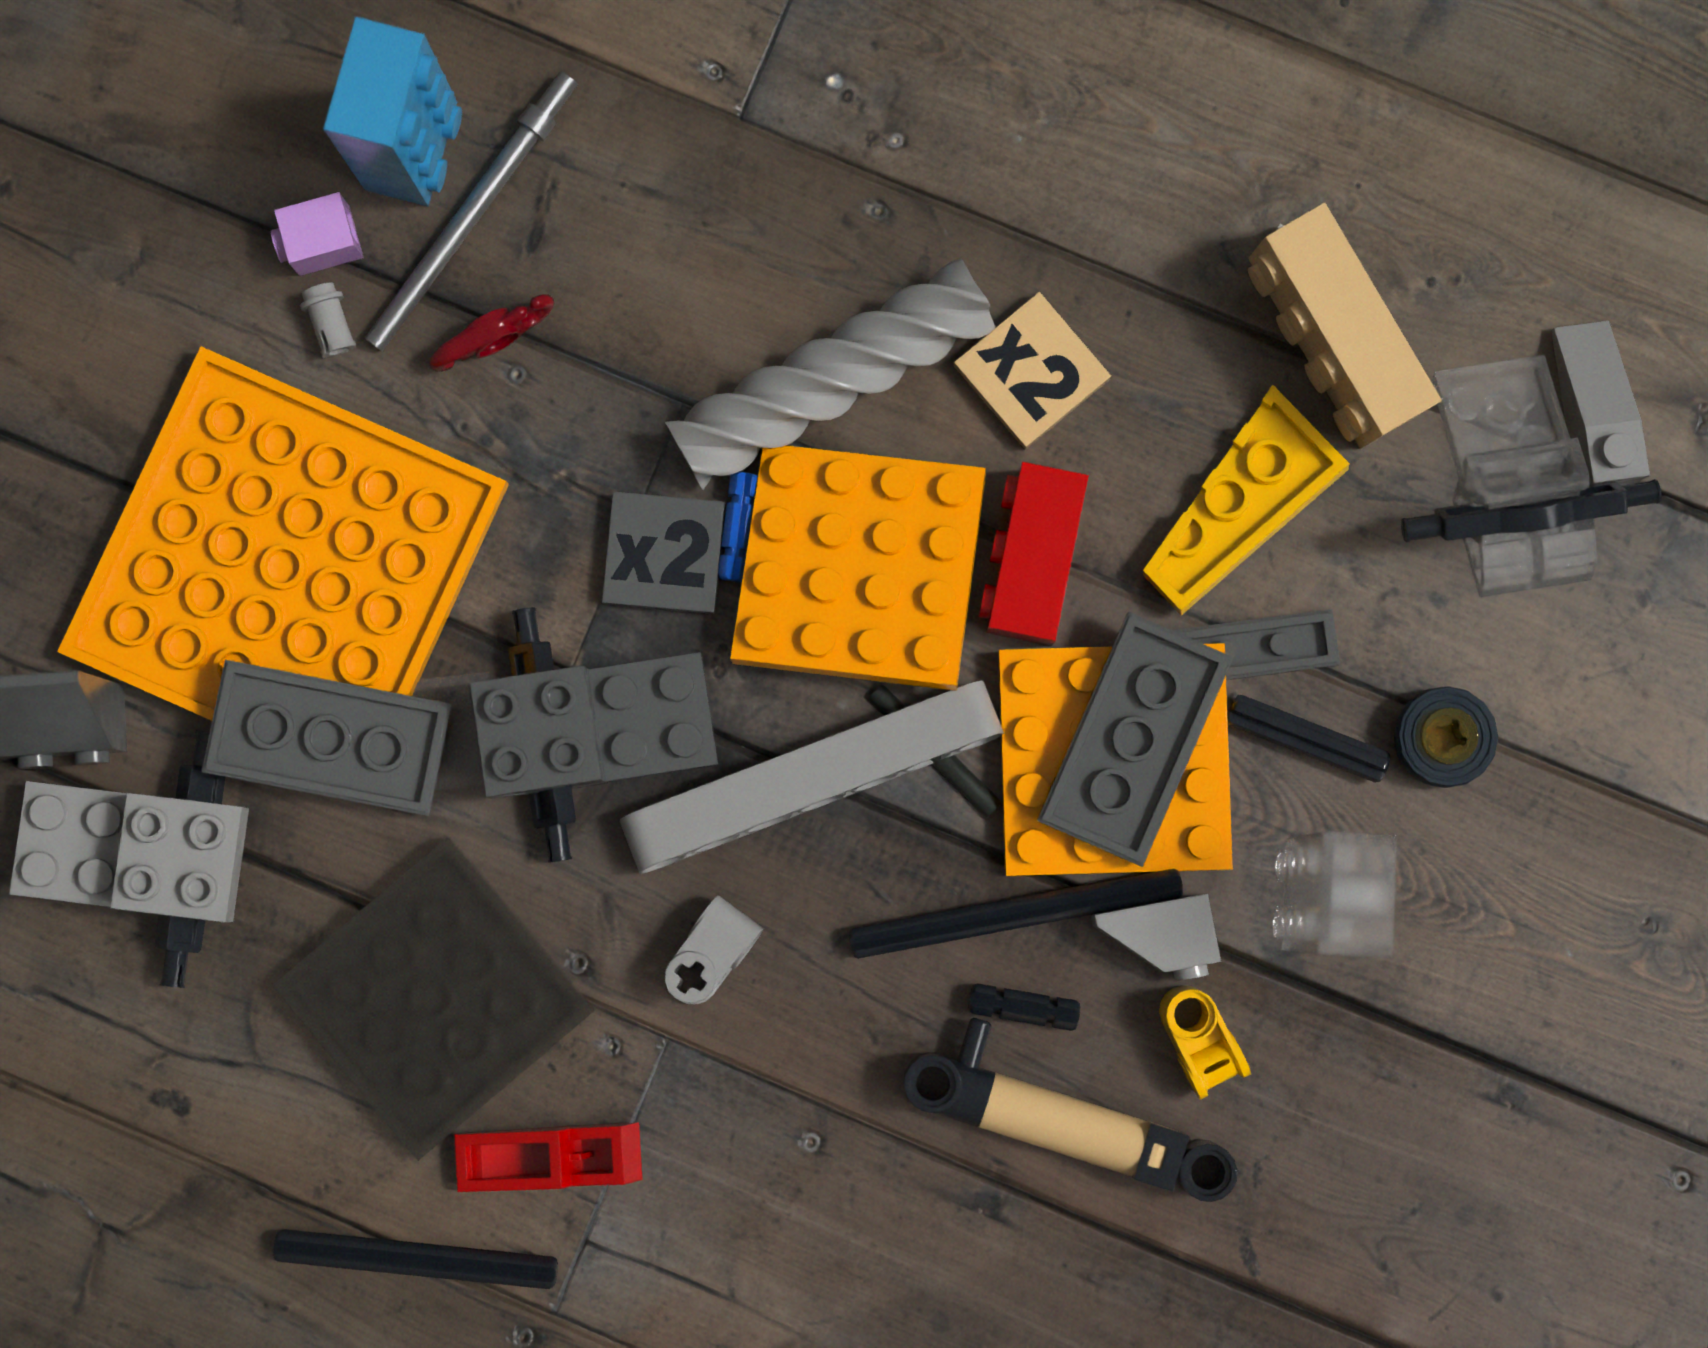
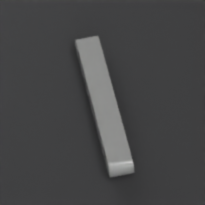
M977 681L958 687L957 691L950 690L637 810L621 818L620 824L639 874H643L931 765L934 762L930 759L941 756V759L981 746L997 739L1004 734L984 681Z

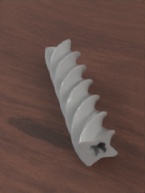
M959 258L938 270L928 284L911 285L893 294L881 307L880 311L862 312L850 317L837 328L831 338L815 339L801 344L789 354L782 366H769L752 371L741 380L733 393L714 394L706 397L692 407L684 421H667L665 423L703 490L712 475H732L744 470L754 461L761 448H779L793 443L802 435L810 420L825 421L842 416L853 405L859 393H881L892 388L899 382L908 365L929 366L939 362L949 353L956 338L975 339L988 335L995 329L989 312L991 306L975 283L964 261Z

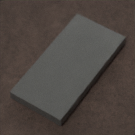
M1128 612L1036 821L1143 867L1234 657Z
M225 660L202 772L430 816L452 704Z

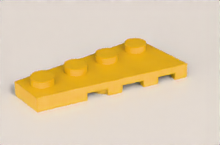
M1272 385L1262 399V403L1255 414L1234 439L1233 445L1218 467L1213 469L1201 487V491L1186 512H1183L1143 570V576L1182 616L1347 472L1350 463Z

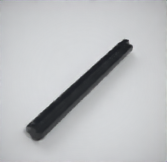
M1173 868L853 928L849 932L851 951L853 956L859 959L1177 899L1183 896V884L1179 871Z

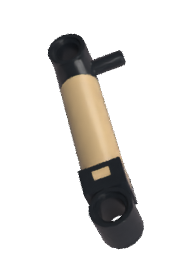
M975 1017L970 1019L957 1060L940 1053L928 1052L918 1055L909 1063L905 1070L903 1084L907 1097L915 1107L924 1112L945 1116L1131 1176L1134 1180L1172 1192L1177 1180L1188 1194L1200 1201L1214 1202L1223 1199L1232 1191L1237 1182L1238 1170L1235 1159L1226 1149L1210 1140L1198 1139L1188 1142L1190 1136L1182 1131L1132 1117L980 1068V1062L992 1027L988 1021ZM931 1066L943 1069L949 1079L946 1091L935 1098L921 1095L916 1088V1078L919 1073ZM1201 1156H1215L1220 1167L1216 1180L1207 1185L1195 1184L1191 1176L1194 1162Z

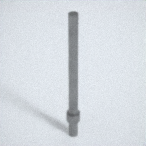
M560 71L536 105L529 103L517 120L520 127L364 339L383 352L536 141H544L557 124L553 118L578 86L577 82L569 75Z

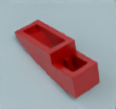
M639 1122L455 1134L457 1192L564 1189L571 1186L625 1185L643 1180Z

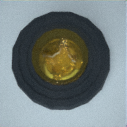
M1445 686L1425 690L1408 701L1397 718L1394 741L1397 756L1409 774L1424 784L1449 788L1468 784L1485 772L1495 757L1498 732L1495 718L1482 700L1467 690ZM1453 725H1454L1453 731H1454V733H1455V735H1456V738H1458V739H1460V740H1457V739L1454 738V735H1453V733H1452V731H1451Z

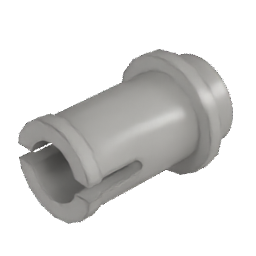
M332 282L319 284L304 290L301 293L304 302L300 304L301 311L308 312L321 348V356L323 358L332 357L354 349L356 343L352 338L340 303L344 299L343 292L336 291Z

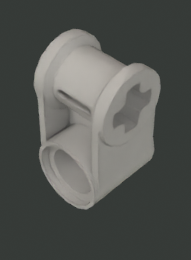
M717 895L691 929L689 937L670 961L665 971V983L668 991L675 999L686 1004L698 1005L706 1002L715 994L731 970H734L741 963L762 934L764 928L720 895ZM698 963L703 965L705 968L701 973V977L707 982L705 987L701 991L690 988L686 994L683 993L680 988L684 981L678 975L680 969L683 966L694 969Z

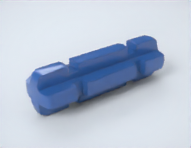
M738 472L730 476L728 494L732 499L726 505L721 545L722 549H725V555H720L718 569L720 579L728 582L742 583L758 481V476L752 473Z

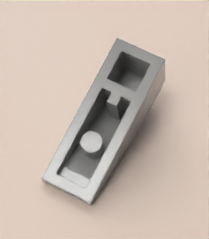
M1609 321L1553 328L1551 332L1575 486L1612 481L1620 485L1638 483L1650 476L1642 421Z

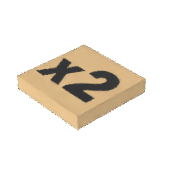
M1040 292L954 362V367L1025 450L1111 378L1109 372Z

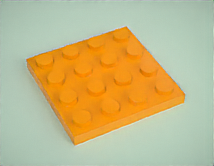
M795 446L762 448L730 657L732 663L957 691L986 469L984 467Z
M1225 643L1204 644L1225 653ZM1112 646L998 650L1000 724L1004 731V734L1001 735L1005 876L1157 872L1173 868L1178 871L1233 870L1226 676L1143 867H1140L1036 821Z

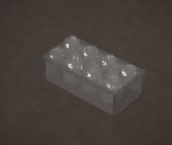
M1323 831L1286 838V848H1278L1276 855V881L1284 882V905L1275 906L1273 919L1274 939H1282V951L1392 958L1396 835Z

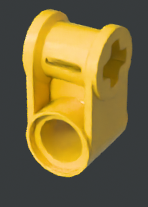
M1183 985L1172 988L1164 995L1159 1008L1161 1022L1177 1052L1180 1066L1199 1100L1208 1096V1089L1236 1075L1242 1078L1251 1075L1243 1052L1230 1030L1227 1029L1216 1004L1209 995L1194 987ZM1187 998H1196L1202 1009L1200 1020L1193 1027L1180 1028L1174 1017L1178 1003Z

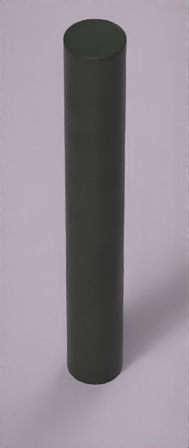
M884 684L868 698V701L883 716L906 708ZM955 755L944 759L941 756L930 759L934 762L932 765L986 818L1002 804Z

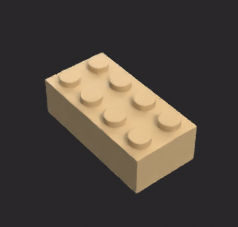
M1326 203L1319 205L1266 236L1248 257L1252 265L1248 268V274L1253 285L1261 296L1266 297L1270 295L1280 312V315L1276 316V320L1282 334L1291 345L1299 344L1309 361L1305 364L1307 376L1319 393L1322 394L1325 391L1328 393L1337 409L1333 413L1334 421L1347 441L1351 442L1355 439L1359 448L1362 449L1442 401Z

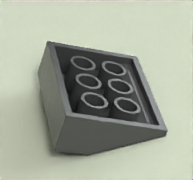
M81 671L0 676V761L18 760V769H40L53 767V757L74 756L75 765H96L110 763L109 753L127 752L124 685Z

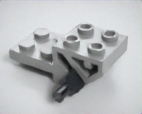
M196 730L192 765H181L179 769L175 799L26 781L9 893L10 895L159 914L155 947L166 950L160 985L185 988L188 952L199 953L201 951L205 920L218 922H233L249 813V808L222 805L225 776L202 772L210 732Z

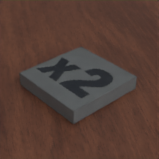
M613 491L602 603L604 605L715 615L725 502Z

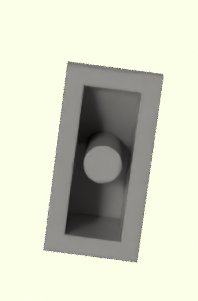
M1208 894L1193 895L1090 915L1093 927L1160 972L1173 971L1175 981L1209 975L1207 964L1221 962Z

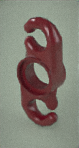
M549 294L537 295L532 297L529 306L519 305L511 311H508L507 308H499L482 315L471 322L461 333L443 343L431 356L429 361L430 367L435 372L452 369L455 361L458 359L467 360L473 355H476L477 358H484L503 350L515 342L521 334L542 322L555 305L554 299Z

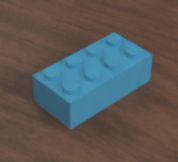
M355 17L324 125V131L364 190L428 207L432 192L439 193L443 187L447 173V160L442 159L447 139L454 140L458 134L462 119V108L457 106L458 102L454 96V91L451 90L446 80V75L443 73L438 59L435 57L424 34Z

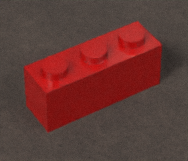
M1027 462L1021 463L1018 476L1007 474L1001 508L1011 510L1007 531L996 529L990 556V562L1000 564L996 586L985 584L978 616L989 619L986 633L1052 646L1055 643L1089 475Z

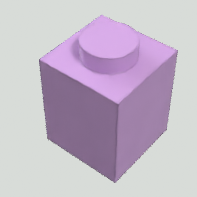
M340 192L274 210L279 228L271 230L276 254L281 263L288 261L299 276L364 258L350 207Z

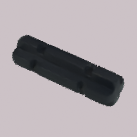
M978 983L972 986L968 1003L969 1011L972 1014L992 1017V1013L999 1014L1000 1019L1045 1026L1047 1022L1052 1023L1053 1028L1069 1031L1076 1030L1081 1010L1080 1003L1076 1000L1057 997L1056 1001L1049 1000L1050 996L1007 988L1000 992L996 991V986Z

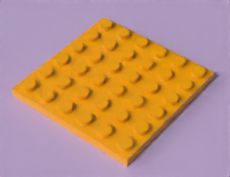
M200 346L57 652L211 721L213 720L225 660L412 696L509 484L501 478Z

